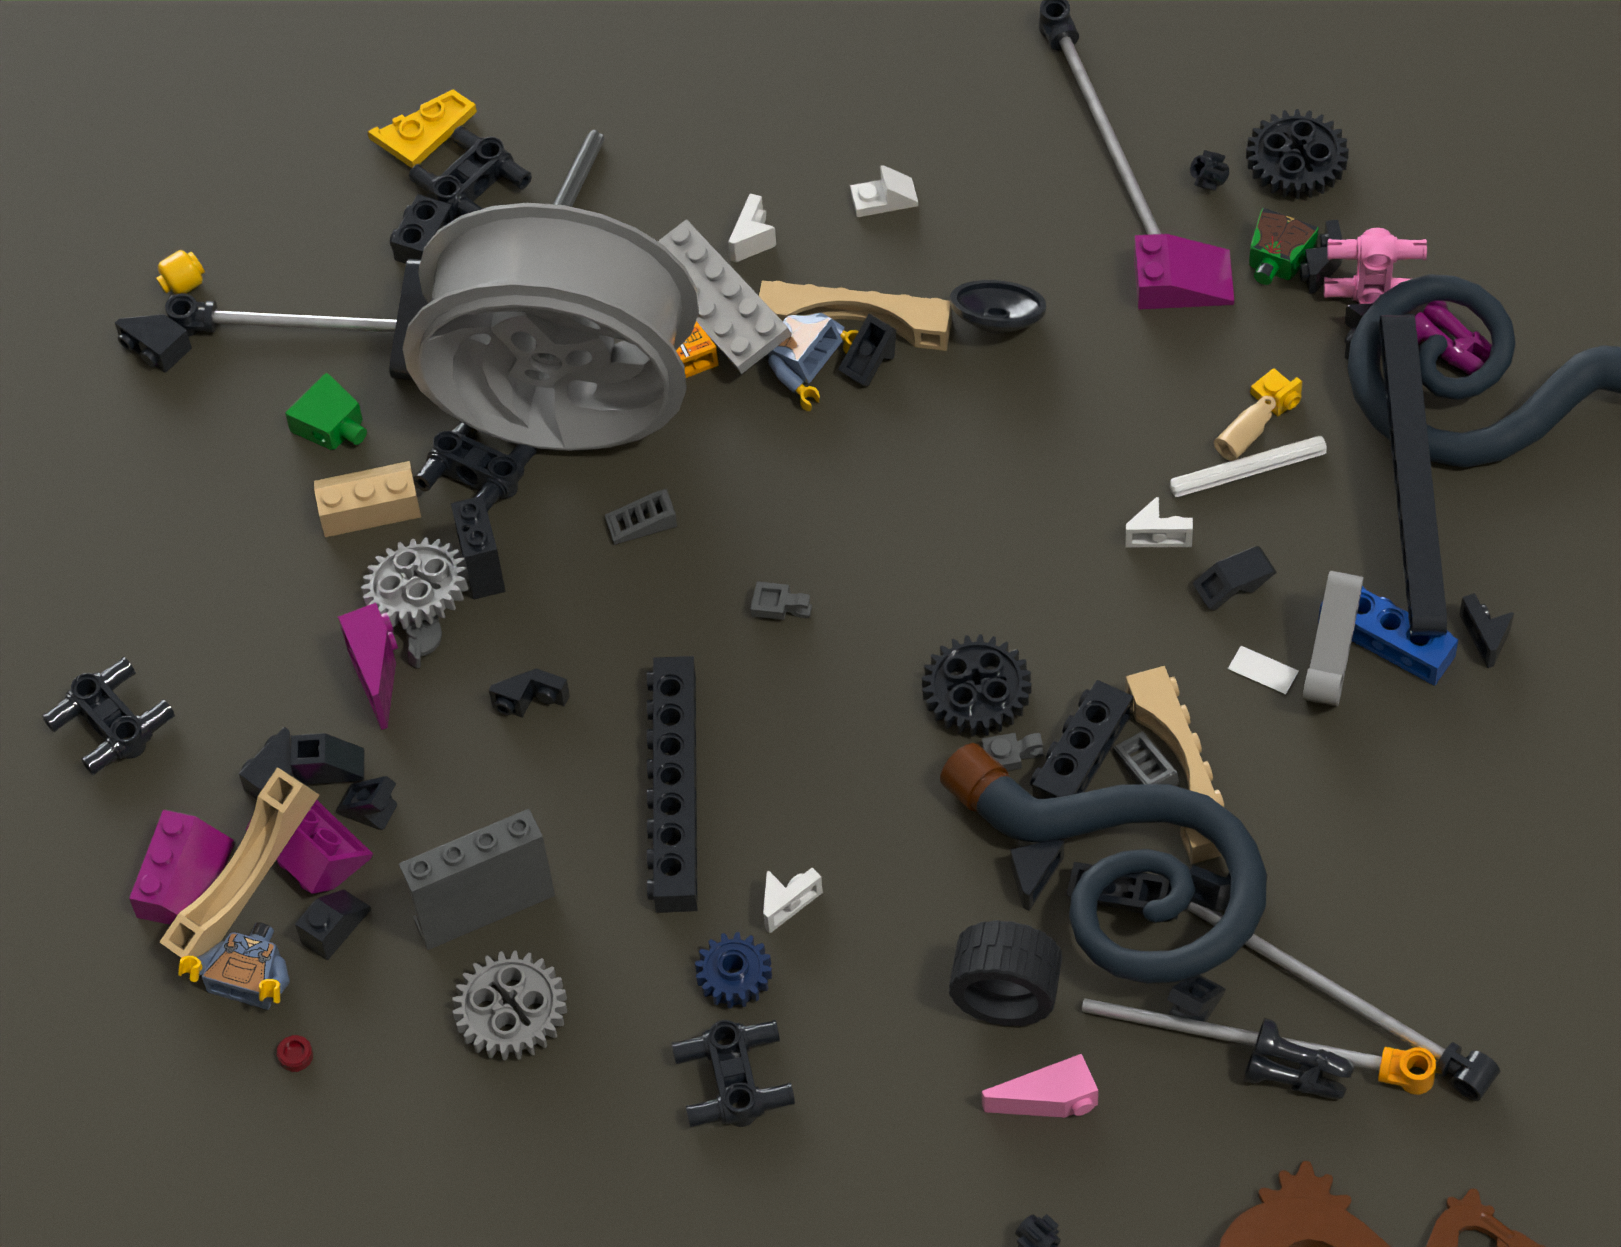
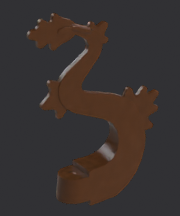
M1309 1161L1301 1163L1296 1175H1291L1286 1170L1279 1172L1278 1180L1281 1190L1261 1188L1258 1197L1262 1204L1256 1205L1240 1214L1223 1234L1219 1246L1391 1247L1364 1222L1347 1211L1352 1201L1349 1195H1331L1329 1193L1333 1184L1332 1175L1325 1174L1322 1177H1317ZM1475 1188L1470 1189L1461 1200L1453 1196L1447 1199L1446 1205L1448 1209L1437 1219L1426 1247H1458L1459 1234L1465 1230H1477L1496 1240V1247H1546L1531 1240L1523 1233L1509 1229L1494 1217V1207L1490 1205L1483 1206L1479 1192Z

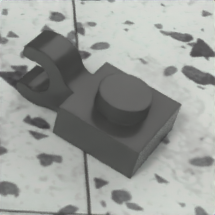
M757 581L750 608L751 615L753 617L784 620L786 612H790L799 618H810L812 604H809L810 595L803 593L790 594V586L786 584Z
M1016 733L982 738L983 749L1004 766L1007 771L1021 769V759L1044 756L1040 733L1027 735L1020 741H1017Z

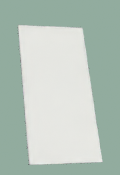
M1240 646L1228 667L1231 671L1284 694L1287 693L1299 672L1243 646Z

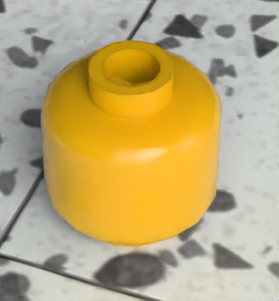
M178 250L158 264L160 275L156 277V280L166 294L170 291L174 295L180 293L187 294L202 284V274L205 271L193 252L187 254L183 250Z

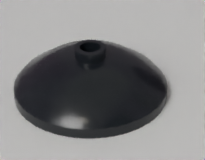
M978 280L967 282L956 287L950 295V306L961 319L990 333L1013 332L1029 327L1039 321L1046 312V301L1041 294L1027 286L1008 281Z

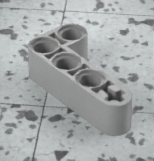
M1331 570L1329 572L1310 668H1308L1304 684L1303 699L1306 701L1338 707L1364 580L1362 576Z

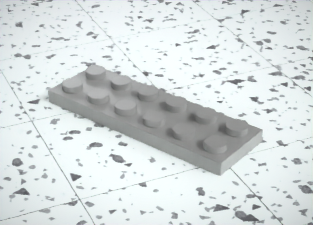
M687 219L658 241L686 267L697 288L699 314L696 321L715 343L716 347L741 374L792 335L783 321Z

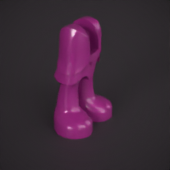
M1445 301L1430 302L1426 305L1423 313L1419 312L1415 316L1418 345L1432 335L1444 336L1447 339L1448 346L1442 353L1441 359L1447 361L1449 365L1455 366L1466 374L1471 375L1479 370L1489 358L1492 344L1478 331L1473 333L1469 331L1448 310V305ZM1436 326H1440L1441 328L1449 332L1452 336H1454L1456 339L1452 341Z

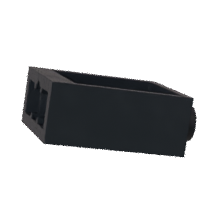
M478 496L451 503L473 599L506 592L484 497Z

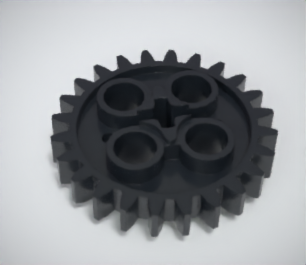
M1299 109L1295 110L1294 116H1289L1288 112L1283 110L1282 118L1271 114L1270 123L1261 120L1260 129L1253 128L1252 137H1248L1246 148L1247 168L1253 170V179L1261 178V187L1271 184L1272 194L1281 189L1283 190L1282 195L1284 198L1289 192H1294L1296 199H1299L1301 192H1305L1309 198H1312V191L1314 189L1324 194L1325 185L1333 188L1335 179H1342L1343 171L1347 169L1349 154L1347 138H1342V129L1333 130V120L1324 124V115L1322 114L1314 119L1310 110L1305 116L1300 115Z
M982 634L978 635L976 642H972L968 635H965L964 644H959L957 640L952 639V648L948 649L941 645V656L932 654L931 665H925L924 667L925 676L922 677L923 700H927V710L934 711L935 721L945 718L946 729L956 724L957 734H961L965 728H970V734L974 737L977 729L982 728L983 733L989 736V727L992 726L1001 732L1003 721L1013 725L1014 715L1022 716L1023 706L1029 705L1028 694L1032 693V683H1030L1031 671L1027 670L1026 659L1019 660L1018 649L1008 653L1009 646L1007 641L1000 646H996V637L994 636L988 643L984 642ZM988 666L996 667V669L987 670L984 668ZM961 672V673H963V674H961V675H952L951 673ZM993 695H1001V696H1003V697H1001V698H992L991 696H993ZM961 700L969 701L967 704H959L957 702Z

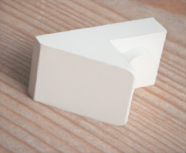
M884 165L880 166L881 180L850 185L857 217L918 206L912 178Z
M749 194L728 242L730 261H741L771 249L776 245L775 228L764 224L766 210H763L762 196Z
M1156 497L1126 523L1125 548L1192 547L1193 518H1182L1179 516L1159 518V497Z
M813 868L804 874L800 873L794 876L786 888L770 871H767L763 915L765 929L769 934L823 893L821 876Z

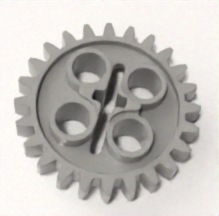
M424 538L421 544H416L415 539H411L410 545L407 547L399 542L398 550L395 552L387 548L388 556L385 558L376 556L378 566L369 565L367 567L370 574L363 576L365 585L361 586L366 606L376 602L381 614L387 612L393 627L400 621L403 629H406L410 622H414L416 627L420 628L422 620L426 619L429 624H433V616L438 615L441 618H445L444 610L446 608L450 610L456 609L454 601H463L462 591L468 590L466 581L469 580L464 558H461L458 549L453 551L450 543L442 546L440 539H437L430 545L428 538Z
M516 950L513 951L511 959H506L501 951L498 955V961L495 962L487 955L485 956L486 966L482 967L474 963L475 974L463 973L466 985H456L459 996L453 997L452 1001L454 1007L457 1008L453 1010V1016L455 1021H458L456 1023L458 1032L464 1033L463 1036L466 1044L474 1042L477 1053L487 1047L489 1058H492L497 1051H501L503 1060L506 1061L509 1052H514L519 1060L524 1049H527L531 1055H535L534 1045L538 1043L546 1048L545 1036L556 1038L557 1032L554 1026H564L563 1016L560 1014L567 1013V1006L564 1002L567 1000L566 991L562 989L561 977L555 978L556 974L553 966L545 969L543 958L533 964L531 953H528L521 960ZM511 980L520 981L518 984L514 986L505 985L507 982ZM491 985H495L500 990L507 1004H503L502 996ZM483 1001H492V1004L487 1007L478 1006ZM533 1003L542 1004L538 1009H528V1006ZM514 1006L517 1007L518 1014L514 1011ZM519 1016H520L521 1018H523V1019H524L527 1023H529L530 1025H529V1026H525V1025L520 1021ZM504 1025H514L509 1031L499 1030Z

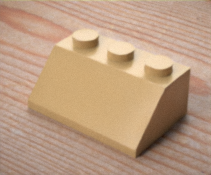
M410 461L314 481L317 507L325 537L421 517Z

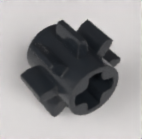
M1204 150L1203 155L1195 157L1190 167L1192 177L1196 178L1194 185L1216 191L1217 185H1223L1229 177V166L1223 162L1225 155Z
M1034 1214L1028 1216L1019 1225L1015 1233L1019 1237L1017 1240L1018 1247H1058L1061 1241L1057 1236L1059 1225L1048 1214L1044 1215L1042 1219Z

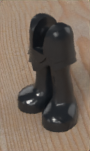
M1264 1018L1257 1036L1255 1051L1251 1053L1243 1081L1256 1084L1264 1080L1293 1085L1291 1090L1302 1091L1301 1093L1315 1094L1331 1099H1343L1347 1090L1346 1087L1322 1075L1325 1071L1339 1077L1351 1078L1354 1066L1346 1058L1330 1051L1306 1048L1283 1039L1279 1035L1276 1022ZM1265 1055L1302 1064V1066L1297 1070L1276 1063Z

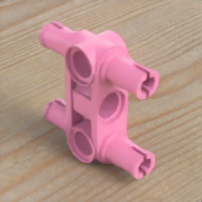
M1383 228L1366 230L1357 239H1328L1327 259L1357 260V271L1353 278L1324 277V298L1343 297L1353 298V301L1359 302V304L1374 303L1380 295L1403 281L1410 280L1393 278V263H1396L1397 260L1407 259L1426 260L1427 240L1397 239V237H1394L1388 230Z

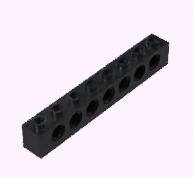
M694 656L653 658V671H647L648 691H653V700H647L648 720H653V729H647L648 750L653 749V758L647 759L648 779H653V788H647L648 809H653V818L647 819L648 839H653V849H647L648 870L653 869V879H647L648 900H654L656 913L698 911L696 670ZM668 693H677L674 696H666ZM669 722H677V724L672 726L665 725ZM670 751L678 752L674 755H666ZM669 781H678V783L674 785L665 784ZM672 810L678 811V813L674 815L665 814L668 811ZM669 841H678L675 845H666ZM670 871L679 872L677 875L674 876L665 875Z

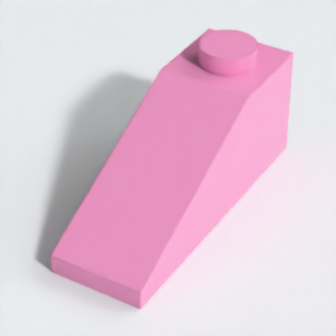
M1082 1054L982 1091V1107L987 1113L1065 1118L1073 1114L1076 1116L1087 1114L1098 1105V1088Z

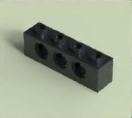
M1096 680L1091 690L1086 689L1083 692L1078 703L1079 709L1075 716L1070 715L1067 718L1062 729L1063 735L1059 742L1054 741L1051 744L1046 755L1047 761L1043 768L1038 767L1032 775L1030 786L1033 787L1034 798L1049 799L1086 791L1133 714L1132 695L1099 680ZM1099 719L1102 720V722L1093 723L1090 720ZM1076 745H1084V746H1086V748H1084V749H1077V748H1074V746H1076ZM1067 771L1071 774L1059 775L1058 772Z

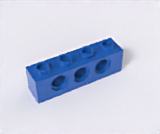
M1362 586L1358 611L1366 614H1357L1352 641L1435 686L1456 657L1458 639L1453 637L1449 631H1447L1446 635L1411 636L1408 612L1395 606L1388 598L1378 597ZM1322 602L1321 605H1320L1319 619H1320V614H1321V609H1322V604H1323V602ZM1385 627H1391L1395 630H1387ZM1413 643H1421L1424 644V646H1417Z

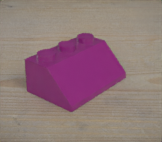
M316 800L276 860L280 867L289 871L299 881L303 889L310 893L334 890L368 862L373 853Z
M163 810L129 897L136 917L171 925L177 915L200 897L225 869L235 843L234 839L196 816Z

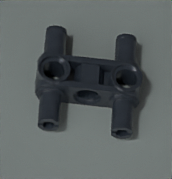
M462 125L454 130L452 142L467 152L444 173L436 176L421 164H416L409 172V180L425 190L428 198L451 204L454 216H461L483 209L474 201L500 177L506 178L521 190L526 188L532 179L531 172L514 162L511 153L504 149L503 142L496 137L480 138Z
M460 422L454 430L442 431L435 435L433 438V448L427 454L425 465L414 476V484L418 489L428 492L441 475L449 476L480 490L475 497H484L488 512L497 500L513 497L517 493L518 482L524 476V467L537 453V448L517 444L513 451L506 455L473 440L472 438L479 430Z
M124 656L102 673H83L77 676L72 681L71 689L66 692L65 699L42 715L43 720L53 732H56L57 729L76 716H83L104 739L105 742L81 758L83 765L93 776L116 759H132L140 756L145 751L146 743L151 740L152 733L168 720L175 717L173 709L164 699L141 716H135L113 692L121 683L136 674L133 666ZM133 735V736H132L131 738H129V739H124V738L127 737V736Z
M720 1020L714 1023L710 1029L702 1032L700 1037L671 1043L676 1064L705 1057L711 1060L719 1095H716L717 1099L686 1105L690 1127L722 1120V1123H726V1125L732 1124L737 1127H745L752 1124L756 1118L764 1115L765 1110L795 1104L791 1082L764 1089H759V1086L755 1087L747 1054L751 1047L780 1041L776 1020L750 1026H744V1023L740 1024V1022L734 1023L730 1020ZM723 1039L733 1040V1042L728 1045L718 1044V1042ZM739 1101L748 1103L744 1108L733 1107Z

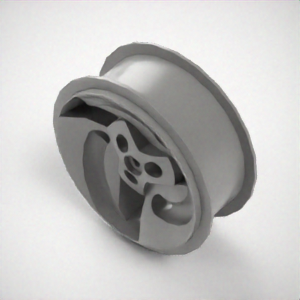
M519 203L491 206L461 215L440 228L424 247L418 274L422 293L428 304L423 306L408 324L403 344V354L407 371L420 391L442 411L476 430L508 442L529 445L535 448L568 451L610 448L640 440L663 428L679 411L687 385L685 367L676 350L692 334L699 314L697 288L686 267L663 244L636 227L600 213L565 205ZM614 338L624 340L614 344Z

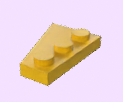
M452 89L420 105V110L406 117L401 114L393 118L392 124L380 130L378 127L367 131L371 141L413 168L416 164L424 161L453 134L457 127L463 125L477 112L476 104Z

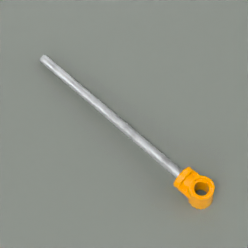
M1084 998L1082 1012L1251 1046H1255L1259 1033ZM1282 1037L1299 1046L1314 1050L1324 1049L1327 1052L1330 1051L1346 1058L1353 1066L1379 1071V1082L1400 1085L1406 1092L1414 1095L1428 1092L1434 1084L1436 1060L1432 1053L1421 1047H1414L1407 1051L1384 1047L1381 1057ZM1419 1067L1422 1068L1425 1071V1073L1421 1075L1412 1074L1409 1071V1069Z

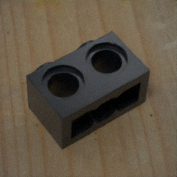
M417 194L412 205L406 207L403 221L399 228H395L391 234L390 246H392L394 259L405 264L408 259L421 260L424 247L435 233L454 220L452 205Z

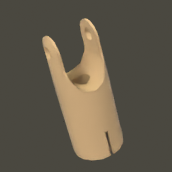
M1263 396L1256 404L1244 410L1214 440L1215 449L1222 457L1229 461L1236 460L1263 433L1265 424L1272 416L1271 411L1276 406L1275 399L1271 396Z

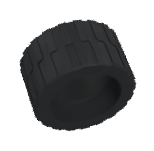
M993 920L971 925L961 932L957 940L949 983V996L963 1012L987 1023L1003 1026H1026L1027 1024L1040 1022V1020L1046 1019L1053 1012L1063 957L1061 955L1062 951L1051 937H1048L1041 930L1026 924Z

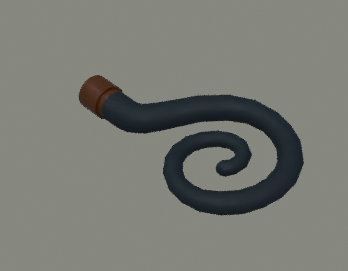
M1424 275L1403 281L1380 295L1361 318L1351 339L1347 369L1355 401L1372 426L1388 440H1390L1385 384L1380 371V315L1406 314L1418 306L1433 301H1447L1468 307L1482 320L1491 334L1492 347L1489 358L1484 365L1466 377L1457 379L1445 377L1437 370L1436 360L1446 350L1448 344L1447 339L1438 334L1430 336L1420 346L1419 359L1422 385L1436 397L1461 400L1477 396L1501 379L1512 363L1516 346L1512 320L1501 302L1480 285L1456 276ZM1603 345L1574 355L1518 410L1489 427L1459 433L1436 429L1427 424L1430 461L1463 468L1502 461L1543 438L1578 403L1594 391L1607 390L1621 394V347Z
M976 743L966 744L958 749L948 759L941 771L940 782L945 789L969 810L979 813L995 829L1013 839L1043 843L1127 823L1167 822L1194 829L1214 843L1225 859L1231 876L1230 901L1224 916L1207 934L1191 944L1171 951H1138L1123 948L1111 941L1100 929L1097 916V900L1103 889L1117 878L1130 873H1155L1168 879L1172 889L1165 898L1147 903L1143 909V914L1148 921L1154 923L1170 920L1187 909L1195 892L1188 866L1172 854L1142 849L1122 851L1105 857L1082 874L1071 896L1069 913L1071 926L1076 942L1094 964L1112 975L1146 984L1178 982L1206 973L1231 959L1253 936L1266 908L1267 872L1257 844L1241 820L1209 795L1170 784L1117 785L1069 796L1037 799L1016 783L1008 775L1006 768Z

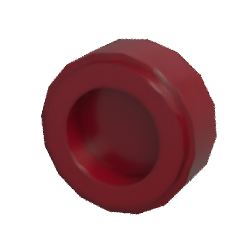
M291 1035L279 1043L277 1057L280 1065L285 1070L299 1072L311 1064L313 1050L310 1042L305 1037Z

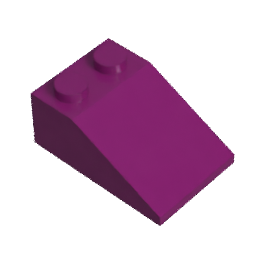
M1170 234L1135 235L1134 264L1138 310L1234 305L1229 249Z
M375 602L338 616L349 657L381 730L388 728L396 668L393 650L398 649L392 633L394 630L387 612L381 614Z

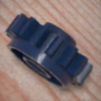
M736 932L734 938L729 940L727 935L722 933L721 942L719 943L710 939L708 941L710 950L700 949L699 956L701 961H695L696 973H698L696 974L697 985L702 986L703 996L708 997L711 995L715 1005L721 1002L727 1004V1007L730 1009L733 1005L740 1004L742 1007H746L747 1002L752 999L758 1001L760 991H767L769 989L767 980L772 979L770 954H765L764 944L760 943L754 946V937L752 935L748 936L745 941L741 940L740 932ZM731 969H740V971L736 973L727 972Z

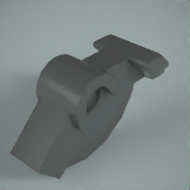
M436 615L433 616V624H429L425 619L422 620L420 628H417L414 622H411L406 628L408 662L414 668L421 667V656H426L435 651L440 645L442 631L439 618Z

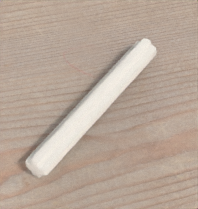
M1316 436L1175 477L1170 480V489L1174 497H1180L1321 456L1326 453V443L1322 436Z

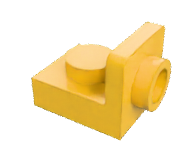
M1273 368L1251 386L1250 394L1258 401L1263 396L1273 397L1276 406L1271 412L1278 417L1287 409L1292 410L1299 404L1302 398V381L1296 377L1290 382Z

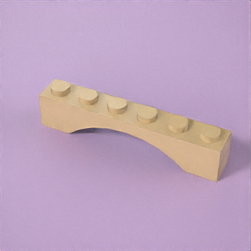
M762 281L759 297L782 321L790 315L807 316L815 313H823L833 320L865 321L870 313L897 329L896 333L905 338L914 347L947 351L952 324V308L948 300L912 297L906 294L892 295L876 291L864 292L848 290L846 288L818 287L812 284H790L782 281Z
M1165 666L1126 676L1125 692L1133 696V715L1136 722L1152 730L1175 753L1184 770L1189 790L1209 795L1224 807L1221 792L1219 790L1214 791L1211 781H1213L1211 767L1208 761H1202L1199 754L1202 752L1200 739L1197 733H1191L1188 726L1191 723L1188 709L1185 704L1180 705L1178 701L1179 688L1175 677L1169 678ZM1181 826L1180 836L1191 864L1222 856L1214 843L1196 830Z
M277 767L258 795L250 825L232 859L211 886L177 915L160 940V943L182 958L184 956L198 957L221 942L319 797V794Z

